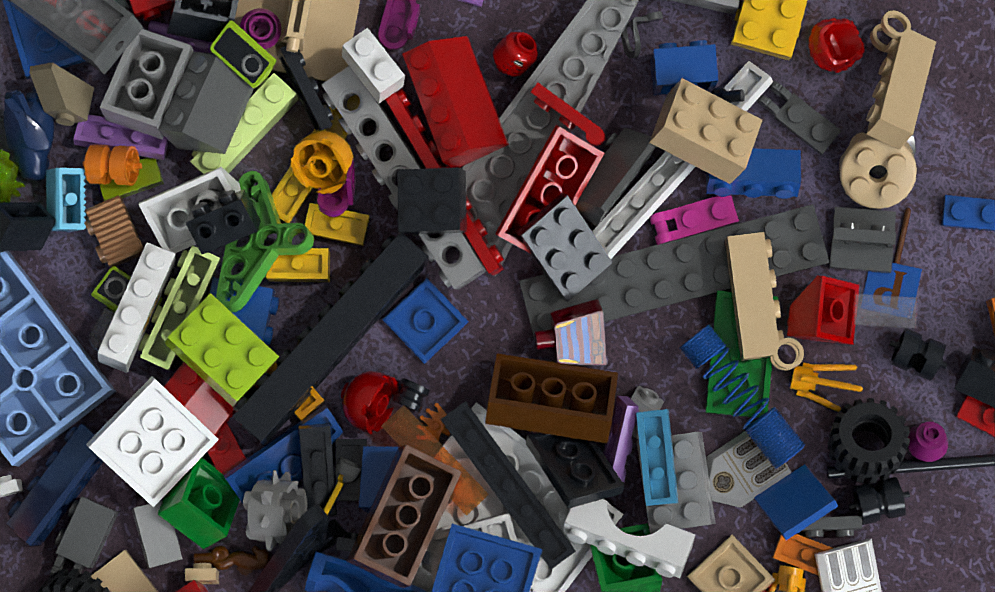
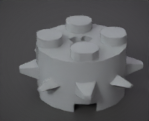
M273 470L272 480L262 479L257 481L252 491H246L244 495L243 506L248 510L246 535L249 539L266 542V549L268 551H272L277 543L280 547L298 519L307 511L305 490L297 487L298 481H291L289 472H285L279 480L276 470Z

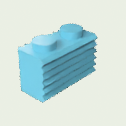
M54 168L46 170L47 211L56 219L51 231L73 232L86 228L84 224L86 221L84 218L86 215L84 212L86 209L84 206L86 203L84 200L86 189L83 187L86 184L83 181L86 177L83 175L85 173L83 168Z

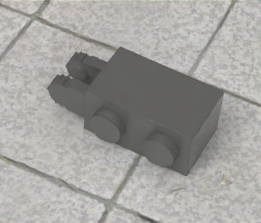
M82 496L80 501L75 500L68 513V517L71 518L67 529L62 528L55 541V545L58 546L56 551L58 556L50 576L54 573L58 574L60 570H63L67 559L76 562L74 568L79 569L80 573H82L84 566L94 568L119 511L88 497Z

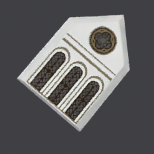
M865 539L815 554L822 592H882L872 539Z

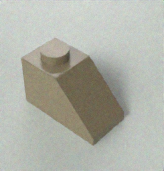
M53 62L30 66L29 73L46 114L52 116L58 124L64 126H72L74 123L88 120L94 87Z

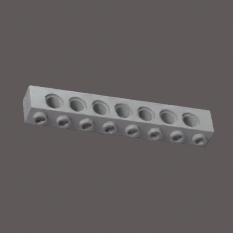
M348 66L322 84L326 91L323 94V98L332 110L338 109L343 117L339 120L341 126L348 135L354 134L359 142L355 145L364 160L368 158L375 166V169L372 170L373 175L380 185L386 183L392 193L388 197L398 210L397 170L423 169V167L382 104H378L350 66ZM358 95L360 98L359 107L356 110L349 111L347 108L348 99L351 96ZM374 120L377 126L375 133L371 136H365L363 132L365 123ZM390 145L393 149V156L390 160L383 162L380 159V151L384 146ZM442 233L438 238H432L430 234H419L425 243L421 247L423 252L429 256L428 259L431 262L436 260L442 269L438 274L448 288L453 286L454 289L460 290L487 272L465 233ZM456 247L460 252V257L456 263L449 264L446 260V252L449 248Z

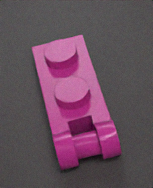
M731 195L712 197L655 213L649 217L651 225L655 226L657 236H655L657 245L739 222ZM674 219L677 230L669 232L666 221Z

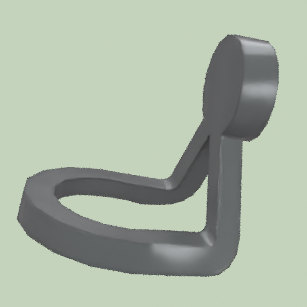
M661 11L643 15V17H634L627 23L621 34L624 52L628 58H636L640 54L641 42L637 25L663 19ZM630 26L635 41L634 51L630 47L627 27Z

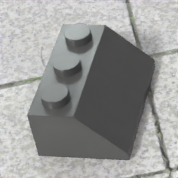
M193 52L158 130L177 149L225 154L254 88L247 84L214 53Z
M624 128L620 135L614 132L604 145L607 151L575 205L581 216L596 227L650 158L656 147L649 143L651 136Z

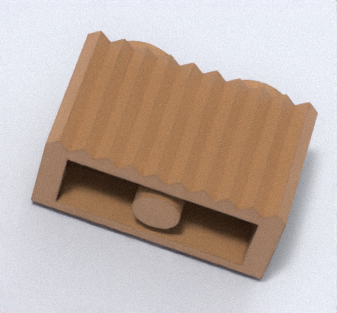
M118 195L85 209L88 217L85 218L86 221L84 223L90 236L95 234L100 245L96 246L95 249L102 264L107 262L110 267H116L141 256L144 248L122 197Z

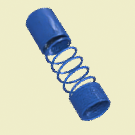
M708 324L680 346L679 349H681V352L685 354V357L689 359L691 364L695 366V369H698L709 359L724 351L703 375V379H707L734 364L713 387V392L745 376L723 400V404H728L750 390L755 389L735 410L733 417H736L765 401L760 409L744 424L743 429L753 439V442L757 444L758 449H761L760 451L770 461V464L777 469L805 447L804 441L799 439L798 434L790 427V424L786 422V419L782 417V414L778 412L776 407L771 408L750 424L768 404L769 398H763L741 410L756 394L759 385H754L730 398L746 381L749 373L745 372L719 386L737 367L739 360L731 361L708 374L729 351V348L725 347L726 344Z

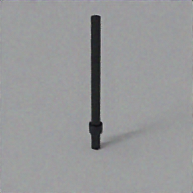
M995 454L947 457L933 462L907 460L902 461L894 474L995 466ZM828 466L827 478H846L844 476L846 471L843 469L838 471L834 466ZM851 476L852 480H857V477Z

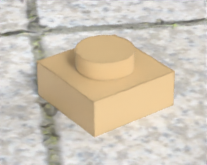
M195 563L193 568L185 569V582L188 584L196 580L204 585L219 584V571L217 568H212L210 563Z

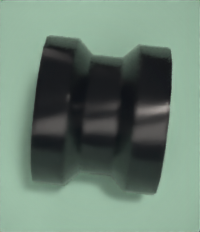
M402 378L400 382L401 390L398 394L394 395L393 401L420 413L422 409L421 402L424 397L428 396L430 390Z

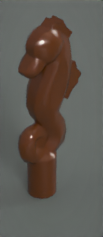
M256 545L252 548L255 555L245 551H235L229 554L226 547L216 546L211 552L194 553V564L210 563L218 570H225L236 565L238 566L237 570L242 575L247 576L253 570L265 568L271 557L266 549L261 550Z

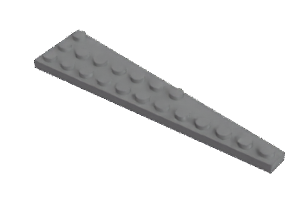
M587 0L499 118L509 145L463 166L462 169L466 170V195L473 206L469 211L475 220L480 218L489 233L485 235V238L490 246L494 244L497 246L504 258L500 262L501 265H503L513 244L495 234L554 127L558 125L570 133L572 131L558 120L561 114L552 108L549 112H546L533 102L536 96L531 93L532 89L537 83H540L581 113L639 0Z

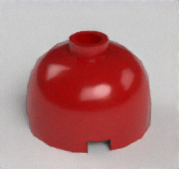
M368 371L362 372L354 377L351 382H347L342 389L341 398L343 399V412L348 421L357 429L368 434H372V430L379 432L388 422L393 408H386L392 394H398L397 380L385 373Z

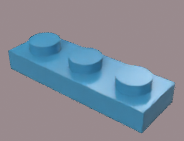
M669 409L636 412L646 506L679 503Z

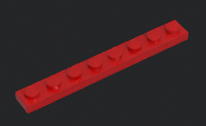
M400 89L385 100L426 169L444 168L438 159L440 154L436 143L433 140L428 142L423 133L427 130L418 114L413 116L408 106L411 105V101L405 91ZM466 195L467 232L464 233L487 272L495 276L504 270L500 263L504 258L495 244L490 246L485 235L489 233L480 218L476 220L473 218L469 211L473 206Z

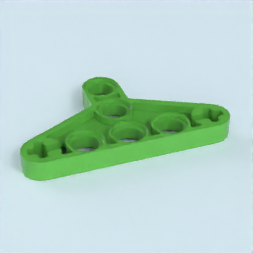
M257 171L243 174L238 183L241 190L245 189L261 220L258 231L250 234L248 242L242 247H236L238 240L226 244L216 292V298L231 312H237L247 304L279 255L304 254L311 249L314 243V236L305 225L301 223L281 224L269 185ZM305 233L304 240L300 244L292 245V239L295 235ZM277 234L276 241L272 245L264 246L267 236ZM244 263L243 270L240 273L231 275V270L235 264Z

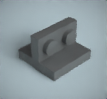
M835 207L830 268L891 273L893 247L896 241V212Z

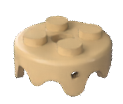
M858 133L851 139L848 148L839 161L840 180L845 193L859 205L868 208L882 209L899 203L907 197L916 181L917 168L911 146L906 142L900 149H897L866 135L867 133ZM876 165H881L886 168L887 172L884 177L876 179L869 174L870 169Z

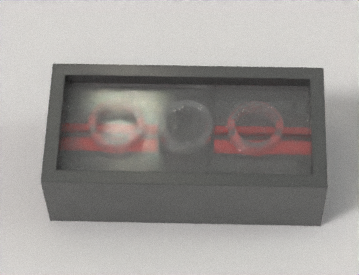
M8 0L17 11L104 75L143 29L135 16L114 0Z

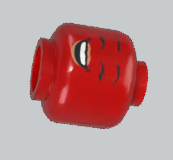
M517 31L508 33L496 45L493 51L494 62L498 70L513 77L524 74L536 62L538 57L535 40L529 34Z

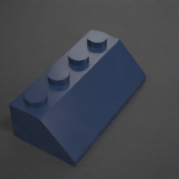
M81 424L79 427L74 426L64 438V441L67 442L60 453L56 450L49 457L45 464L48 469L42 477L37 475L27 487V491L30 493L23 502L18 500L8 513L11 518L6 524L30 546H41L104 462L86 445L96 432L85 424Z

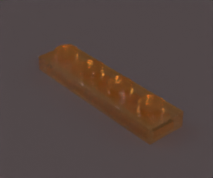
M404 405L382 425L383 429L401 447L407 444L462 472L450 499L466 516L489 495Z

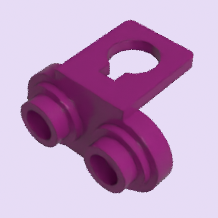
M387 0L378 32L379 40L385 48L398 50L406 45L408 39L413 40L421 12L420 4H417L416 0Z
M354 158L347 171L346 183L340 189L333 193H318V208L329 217H337L347 210L348 205H353L356 183Z

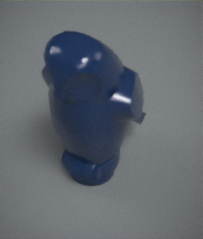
M35 87L32 88L31 93L26 94V97L17 89L6 92L4 97L5 111L3 112L8 148L13 151L14 160L20 175L27 180L41 181L46 178V170L49 167L48 155L54 139V118L44 112Z

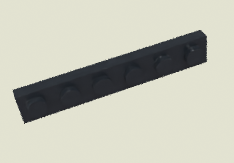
M465 401L443 417L441 421L534 547L542 549L541 557L552 570L575 553L576 550Z

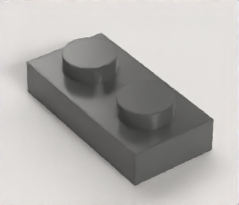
M862 516L821 517L800 532H805L806 538L824 537L823 532H836V537H853L854 531L862 529Z

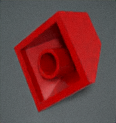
M817 275L790 305L787 336L804 340L854 345L859 284Z

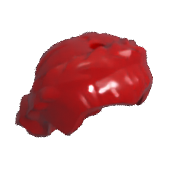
M831 18L820 21L812 28L808 48L810 56L816 65L823 70L839 73L846 71L852 67L855 61L863 57L865 52L864 43L858 36L859 31L852 20Z

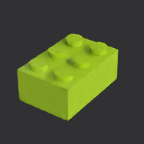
M211 293L167 337L165 342L166 346L232 407L243 398L279 358L271 348Z

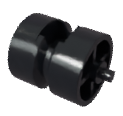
M905 328L896 342L892 340L889 342L888 346L893 347L894 351L890 365L905 371L912 368L914 375L931 381L940 367L946 369L948 363L943 362L946 344L932 338L924 341L922 334Z
M891 477L878 481L877 487L874 488L869 483L853 486L854 504H849L848 507L850 511L855 510L858 516H862V525L880 521L883 514L889 519L905 516V498L910 497L909 491H902L897 477Z

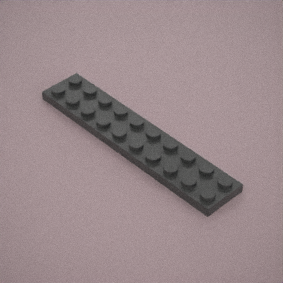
M814 204L613 256L611 259L613 263L568 302L560 297L545 274L521 280L519 283L533 336L534 331L551 329L550 314L553 311L591 300H599L603 310L604 322L715 294L717 291L730 290L731 283L725 246L727 236L764 232L765 239H770L772 246V257L768 258L769 270L774 269L776 277L829 264Z

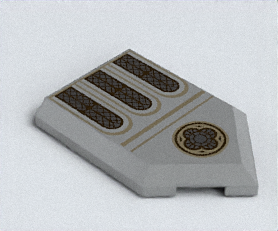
M743 432L712 452L706 459L712 501L736 507H743L752 501L755 496L792 472L786 463L775 469L747 432Z

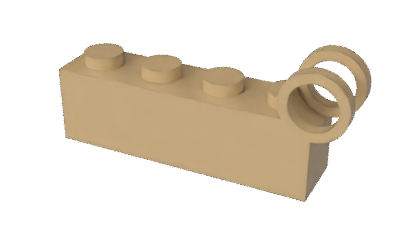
M888 11L882 17L881 24L876 25L870 33L872 44L878 50L888 54L878 72L882 77L872 95L876 100L867 114L866 121L869 122L866 135L900 149L914 133L936 41L912 31L910 21L901 12ZM888 18L898 19L904 26V32H897L888 25ZM878 31H884L886 35L892 38L888 45L879 41L877 37Z
M764 232L727 236L725 246L741 361L770 357L771 363L779 370L787 371L797 367L804 357L802 345L793 338H784L783 331L777 330L776 318H780L781 313L779 301L773 300L772 288H776V275L774 269L769 270L768 258L772 257L770 239H765ZM781 345H789L794 349L796 357L792 364H785L780 361L778 349Z

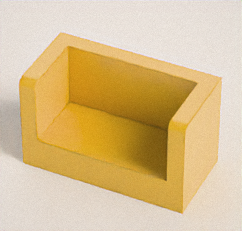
M311 248L308 252L300 255H279L267 272L266 279L269 282H330V251L328 248Z

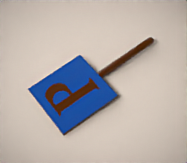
M910 208L905 209L891 273L868 271L861 309L910 320L912 318L922 269L900 264L911 214Z

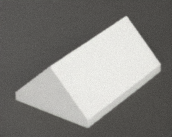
M219 167L143 200L138 205L160 246L165 250L177 253L192 245H196L185 224L189 212H191L190 209L201 202H207V204L215 202L223 193L234 190L236 193L241 191L240 184L226 170Z

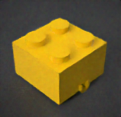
M743 0L741 8L736 11L734 21H737L730 45L790 60L796 40L799 38V32L802 27L801 22L808 0Z

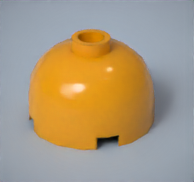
M317 131L300 140L295 146L294 155L291 158V167L294 175L305 187L308 188L311 185L318 189L317 192L321 194L333 193L346 183L347 171L352 164L354 156L350 145L343 137L330 131Z

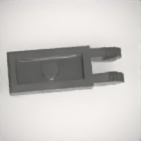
M773 81L769 87L772 92L786 101L785 105L780 109L770 98L763 95L758 98L757 102L775 116L774 119L822 156L841 130L794 93L792 95L781 84Z

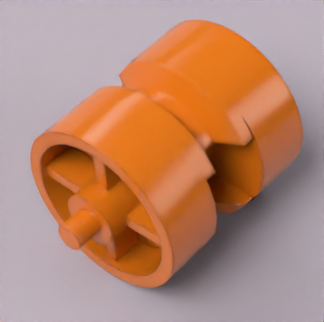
M92 144L88 147L85 161L82 163L85 168L86 179L90 184L105 185L111 183L114 179L117 185L133 186L137 181L139 169H142V163H140L139 154L135 146L119 145L115 146L111 151L108 145Z

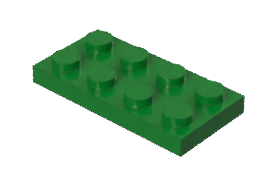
M717 291L713 329L724 344H726L725 347L729 348V351L709 374L731 361L739 360L737 367L719 386L745 372L749 373L746 381L730 397L732 398L754 385H759L758 391L741 409L743 410L763 398H769L772 363L770 357L741 361L732 292ZM773 296V300H778V297ZM724 351L710 359L709 368L724 353ZM734 364L708 378L705 413L733 416L735 410L755 390H750L728 404H723V400L745 377L743 376L726 387L713 392V387ZM765 401L739 416L752 417ZM768 404L755 418H760L768 411Z

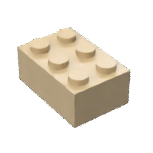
M681 78L666 96L649 143L731 184L747 167L762 119Z

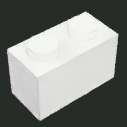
M368 28L343 44L342 58L378 104L403 87L404 73Z

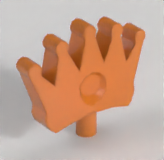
M435 403L434 406L437 407L438 412L431 411L429 408L426 409V412L431 415L432 419L420 416V420H423L428 426L417 425V429L426 434L423 436L417 435V439L438 443L441 433L447 436L450 435L449 430L445 428L444 423L441 421L447 414L438 403Z

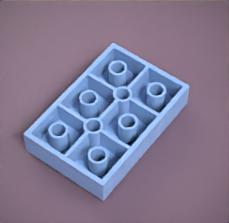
M9 251L0 252V451L12 466L19 467L117 391Z

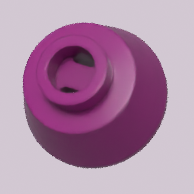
M264 8L250 10L243 16L240 22V28L264 49L274 46L281 36L280 20L270 10Z
M922 422L910 429L908 449L914 457L925 462H933L945 455L948 449V438L942 426L935 422Z

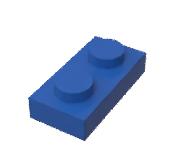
M945 195L941 226L995 231V200Z

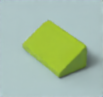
M148 157L140 160L142 169H139L137 181L133 186L117 185L114 179L109 184H99L104 201L118 195L125 198L164 184L157 160Z

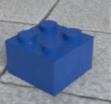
M706 40L689 42V46L677 47V43H663L658 45L659 49L653 50L650 59L653 95L668 94L681 78L706 91H712L718 83V69L715 44L708 45Z

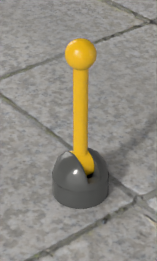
M340 457L335 466L334 472L338 482L324 508V512L327 515L343 484L353 482L362 470L359 465L346 458Z

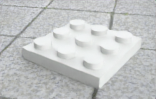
M151 376L86 445L154 507L219 439Z

